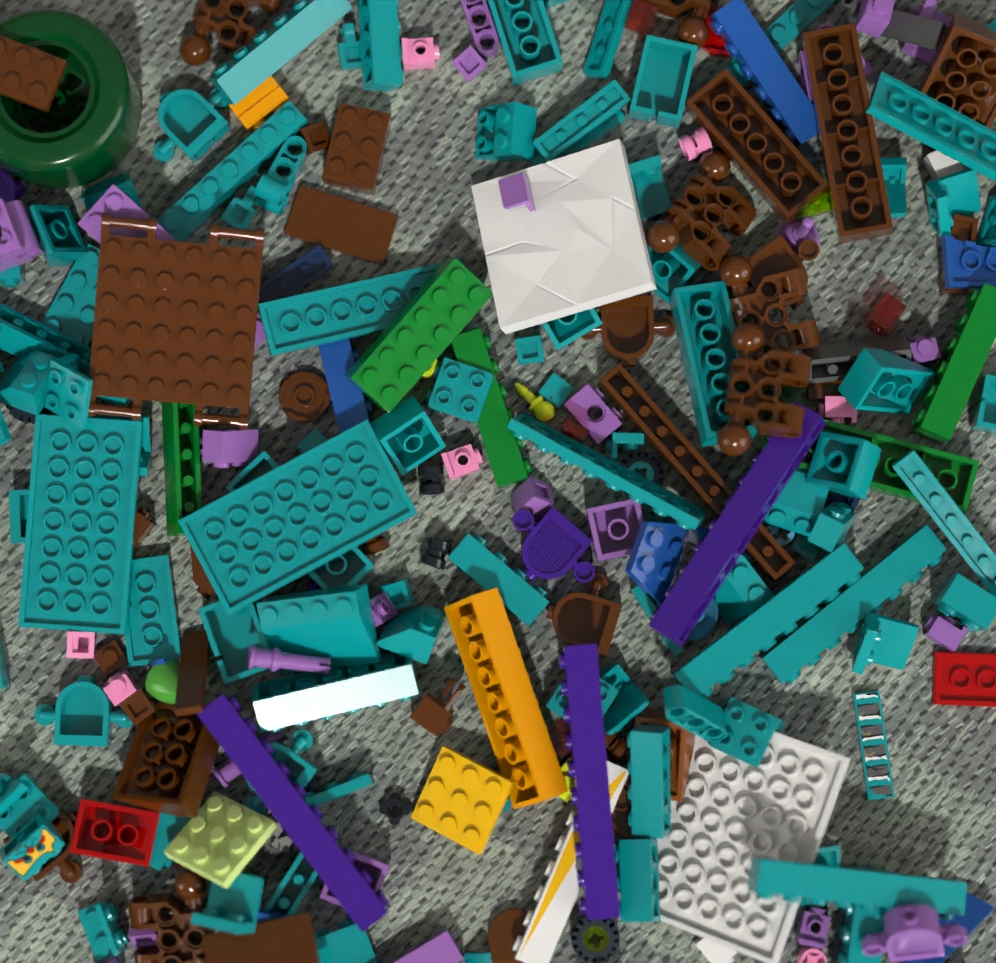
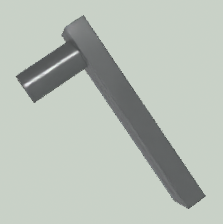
M841 0L843 6L848 11L843 22L844 25L852 23L856 25L861 5L860 0ZM893 10L890 23L881 34V37L936 50L947 26L942 21Z

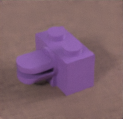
M217 428L203 430V437H199V444H203V447L200 448V454H203L202 462H212L215 468H229V463H231V466H247V462L253 461L258 457L259 429Z

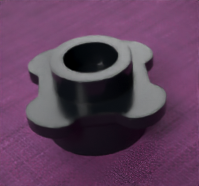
M392 793L386 803L380 804L379 811L389 818L390 824L397 825L404 815H408L411 812V806L401 800L399 793ZM394 806H396V807L398 808V810H397V811H393L392 808H393Z

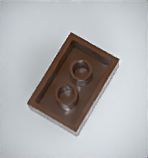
M339 103L322 174L324 185L375 196L392 124L391 114Z

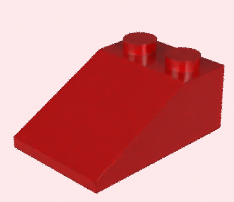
M81 799L70 853L150 867L160 813Z

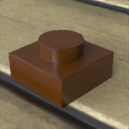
M324 121L298 131L299 136L306 142L307 155L329 148L331 138Z
M117 640L111 641L94 653V658L106 676L111 675L128 664V657Z
M144 688L139 689L120 703V706L134 726L140 724L159 710Z

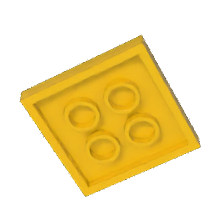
M446 745L442 746L410 818L480 855L488 843L515 781Z

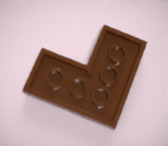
M0 36V95L48 112L68 63L64 59Z

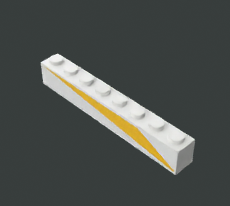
M607 761L612 815L629 773L627 769ZM571 810L565 824L569 826L566 836L560 835L555 850L559 851L556 860H550L544 875L548 876L544 886L539 885L533 900L538 901L534 911H528L523 925L527 926L523 937L517 936L512 948L513 951H516L515 959L524 963H549L581 888L577 883V870L581 869V860L575 858L574 842H579L578 831H573L572 815H577V812Z

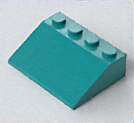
M367 584L271 595L256 603L261 629L271 650L273 647H276L283 653L330 657L331 664H319L320 666H329L330 668L381 662L379 646H376L378 640ZM280 668L282 674L302 672L300 670Z

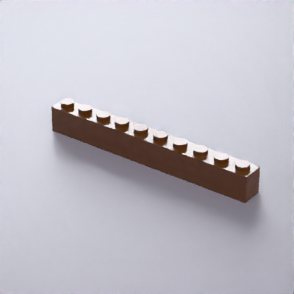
M619 363L599 380L598 385L641 433H644V437L715 518H719L724 510L723 505L726 499L735 493ZM762 524L745 548L746 553L751 556L752 560L772 582L796 563Z

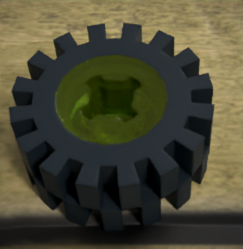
M585 916L577 920L578 922L573 926L571 941L573 949L579 958L586 960L588 963H601L610 960V957L616 954L620 944V935L615 923L609 918L587 920Z

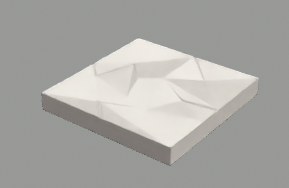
M620 139L471 186L500 329L505 334L657 289L625 147ZM524 173L531 185L536 210L530 212L525 204L505 209L502 203L498 180Z

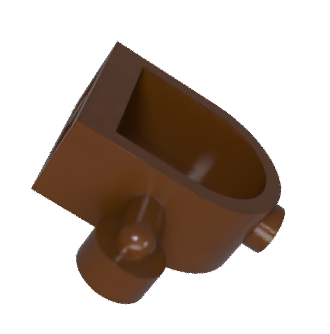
M780 235L748 258L753 272L748 282L751 285L748 287L749 293L753 294L761 278L801 267L807 286L808 275L802 261H811L818 256L820 249L817 242L811 239L804 240L798 246V252L794 253L783 236ZM770 283L762 285L761 291L763 295L772 297L775 292L773 285ZM803 295L785 299L783 305L790 306L794 310L803 304L805 299L802 297Z
M653 295L631 296L601 305L600 320L603 324L580 338L589 341L594 339L597 334H601V342L606 353L613 359L620 361L623 367L637 366L636 361L644 357L650 350L654 340V332H657L663 338H668L675 333L676 329L674 320L670 316H662L657 321H654Z
M597 573L591 581L587 582L589 594L576 592L566 595L557 604L550 603L546 618L552 619L553 629L563 642L572 646L597 644V653L607 656L622 604L600 598V595L608 588V580L604 575Z
M59 809V815L50 823L61 833L65 845L58 855L47 860L42 865L41 870L32 876L36 882L42 880L56 867L60 868V876L67 883H74L82 877L83 868L81 864L76 861L67 860L73 854L70 853V847L77 819V813L71 809L69 812ZM7 836L3 839L4 843L8 842L11 838Z

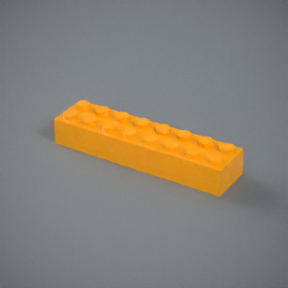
M498 588L469 596L444 607L501 774L515 781L509 794L513 809L543 802L569 792Z

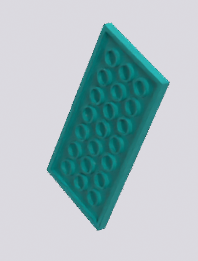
M35 415L18 627L127 634L143 433L142 421L87 418V425L80 428L61 416Z
M365 420L178 520L226 613L231 615L417 515L418 512L368 420Z

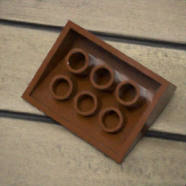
M954 13L917 90L990 129L996 118V32L980 22Z
M153 701L159 710L138 724L112 798L172 816L196 818L220 744L198 717L197 713L177 716L174 711L175 704Z
M310 911L256 923L255 933L239 935L220 931L202 936L206 963H322Z

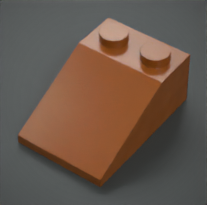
M646 708L635 717V727L638 724L670 727L671 800L682 802L684 800L695 744V734L668 720L665 711Z

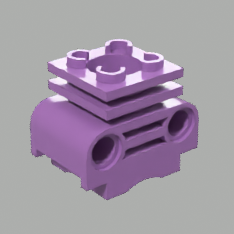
M1 198L0 229H2V237L0 240V273L34 260L35 256L44 253L27 212L26 205L21 200L5 203Z

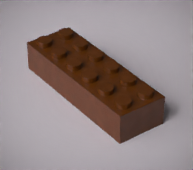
M726 68L686 101V111L700 127L705 129L711 140L726 154L732 164L786 225L827 193V182Z

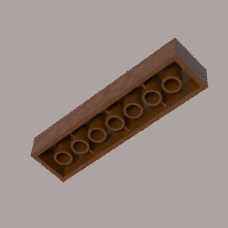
M852 23L802 33V46L838 243L891 235L893 224L873 116L866 113L870 100L856 25Z

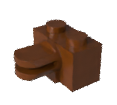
M452 677L438 698L428 692L410 718L433 735L438 736L439 733L444 735L454 722L450 719L454 713L451 706L466 686L461 683L445 704L442 702L457 681L456 678Z

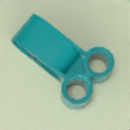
M295 135L288 137L284 141L267 175L263 174L255 190V196H257L255 204L278 216L283 213L289 199V192L307 159V145L303 138ZM296 148L301 150V153L294 155L289 151ZM281 170L290 172L287 176H280L277 173Z

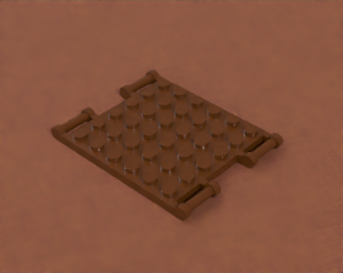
M103 212L89 378L92 379L93 383L88 416L94 417L95 414L132 417V420L140 421L142 400L195 404L194 426L212 424L239 427V430H247L265 228L249 230L219 227V224L211 223L209 244L156 239L157 218L149 217V219L111 216V213ZM110 227L148 230L147 238L110 235ZM218 237L256 241L255 249L219 246ZM96 396L134 399L133 407L96 404ZM206 405L239 408L241 413L240 416L203 413V407Z

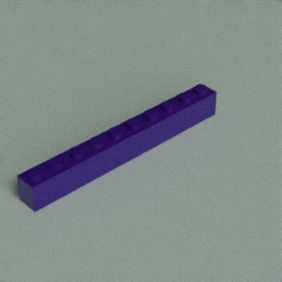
M796 401L793 405L805 409L802 436L800 438H785L768 435L763 451L757 452L753 458V466L748 474L744 473L735 494L733 496L730 495L723 505L724 510L720 517L715 518L711 522L707 537L696 545L694 549L695 555L690 563H685L681 568L680 578L675 586L671 585L668 588L662 606L660 608L657 607L650 617L651 622L649 626L679 647H682L826 425L821 415Z
M597 644L564 646L563 652H559L558 656L560 669H565V679H561L562 696L567 695L568 706H563L564 723L569 722L570 733L565 734L566 749L572 752V760L567 761L569 777H574V788H570L571 804H576L577 815H572L573 831H578L579 842H574L575 858L581 860V869L577 870L578 886H583L584 896L579 897L580 914L585 913L587 920L620 917Z
M222 694L206 706L203 712L197 713L198 717L361 932H363L388 913L389 908L386 905L390 902L381 890L376 892L370 885L373 880L364 868L361 870L357 868L354 864L356 857L347 846L344 849L337 841L340 836L332 825L326 827L320 819L324 815L315 803L310 805L304 798L307 793L298 781L295 783L291 781L288 777V774L291 772L282 760L277 762L271 753L274 749L265 738L260 740L255 731L258 728L250 717L244 719L238 711L242 707L233 695L228 697L226 694Z

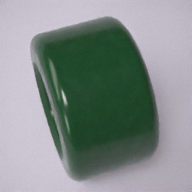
M30 10L0 23V36L64 59L68 64L53 98V101L58 100L59 106L54 108V102L52 101L48 112L35 107L23 109L21 102L0 95V164L17 178L29 184L50 189H69L84 186L111 172L131 149L141 119L139 87L133 72L116 44L95 23L80 15L64 10ZM70 73L82 80V84L73 91H68L63 87L65 78ZM88 98L81 114L75 112V101ZM39 116L49 120L45 133H38L30 127L31 122ZM70 119L73 122L64 129L59 130L58 124L62 120Z

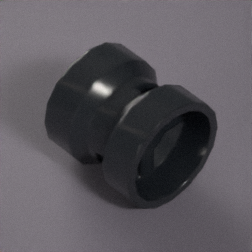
M443 466L417 468L418 477L421 478L419 495L445 493V485L442 483V476L444 475Z
M427 537L425 542L427 547L426 553L421 554L419 562L444 570L446 565L444 557L450 553L452 544Z

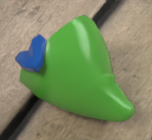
M167 658L156 659L151 663L152 668L147 675L146 690L160 702L175 704L179 662L168 660Z

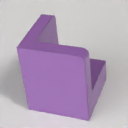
M524 173L498 180L502 203L505 209L525 204L530 212L536 210L531 185Z
M529 477L511 494L514 514L520 510H527L533 515L534 522L554 506L551 485L533 477Z

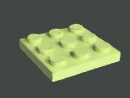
M214 791L200 807L196 818L189 820L164 850V853L169 859L227 889L277 826L274 820Z

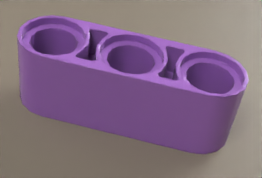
M460 0L475 49L482 58L489 59L494 57L498 53L499 40L486 0ZM476 16H483L486 19L480 25L475 24L472 20ZM484 40H491L494 43L493 47L489 49L483 48L480 44Z

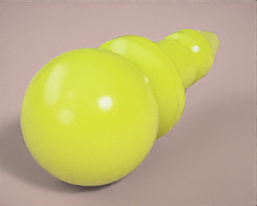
M519 383L514 384L518 394L528 404H531L529 410L534 411V415L539 421L546 422L553 418L555 409L550 402L543 401L542 396L536 398L531 391H528L526 386Z

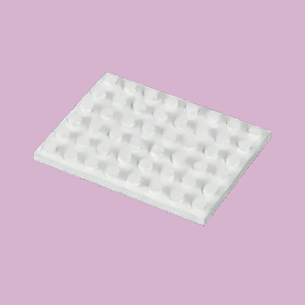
M774 732L759 767L756 768L711 747L709 741L695 735V744L684 800L682 802L671 800V831L663 839L651 838L658 840L660 921L765 963H779L801 898H799V902L783 901V896L773 895L772 900L756 897V892L747 890L751 856L814 863L850 759Z

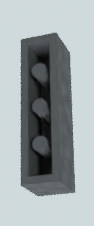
M905 335L821 344L802 349L800 352L802 355L809 356L812 359L809 384L844 380L845 375L849 372L864 347L882 349L910 361L912 349Z

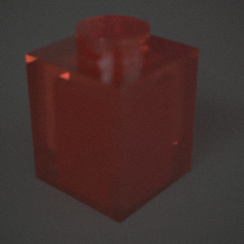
M884 292L864 322L868 324L867 328L874 334L880 336L882 333L886 336L907 306L887 292Z

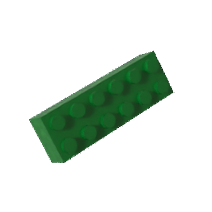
M447 257L344 376L377 406L390 413L488 301L493 292L458 259Z
M984 283L979 288L975 287L973 292L968 294L963 305L967 310L956 320L953 327L956 334L951 340L947 341L942 352L946 357L942 360L941 364H937L934 370L936 374L933 377L935 381L930 387H927L921 399L925 404L920 411H916L911 425L914 426L913 434L940 446L950 441L996 338V287Z

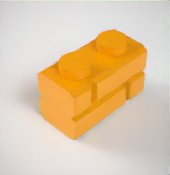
M270 76L236 105L228 104V106L250 134L252 131H256L287 103L289 98L274 78Z

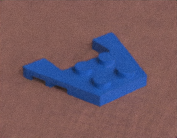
M642 521L625 572L645 593L650 594L657 602L656 605L660 608L665 601V594L668 588L673 583L686 543L696 547L701 540L704 541L707 537L709 527L698 526L696 529L691 528L687 530L678 524Z

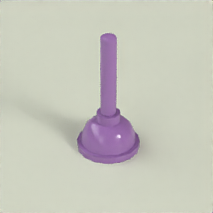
M810 217L805 219L795 218L788 225L784 223L778 232V236H783L794 253L798 252V246L804 240L811 239L819 244V234L817 228L813 225V219Z

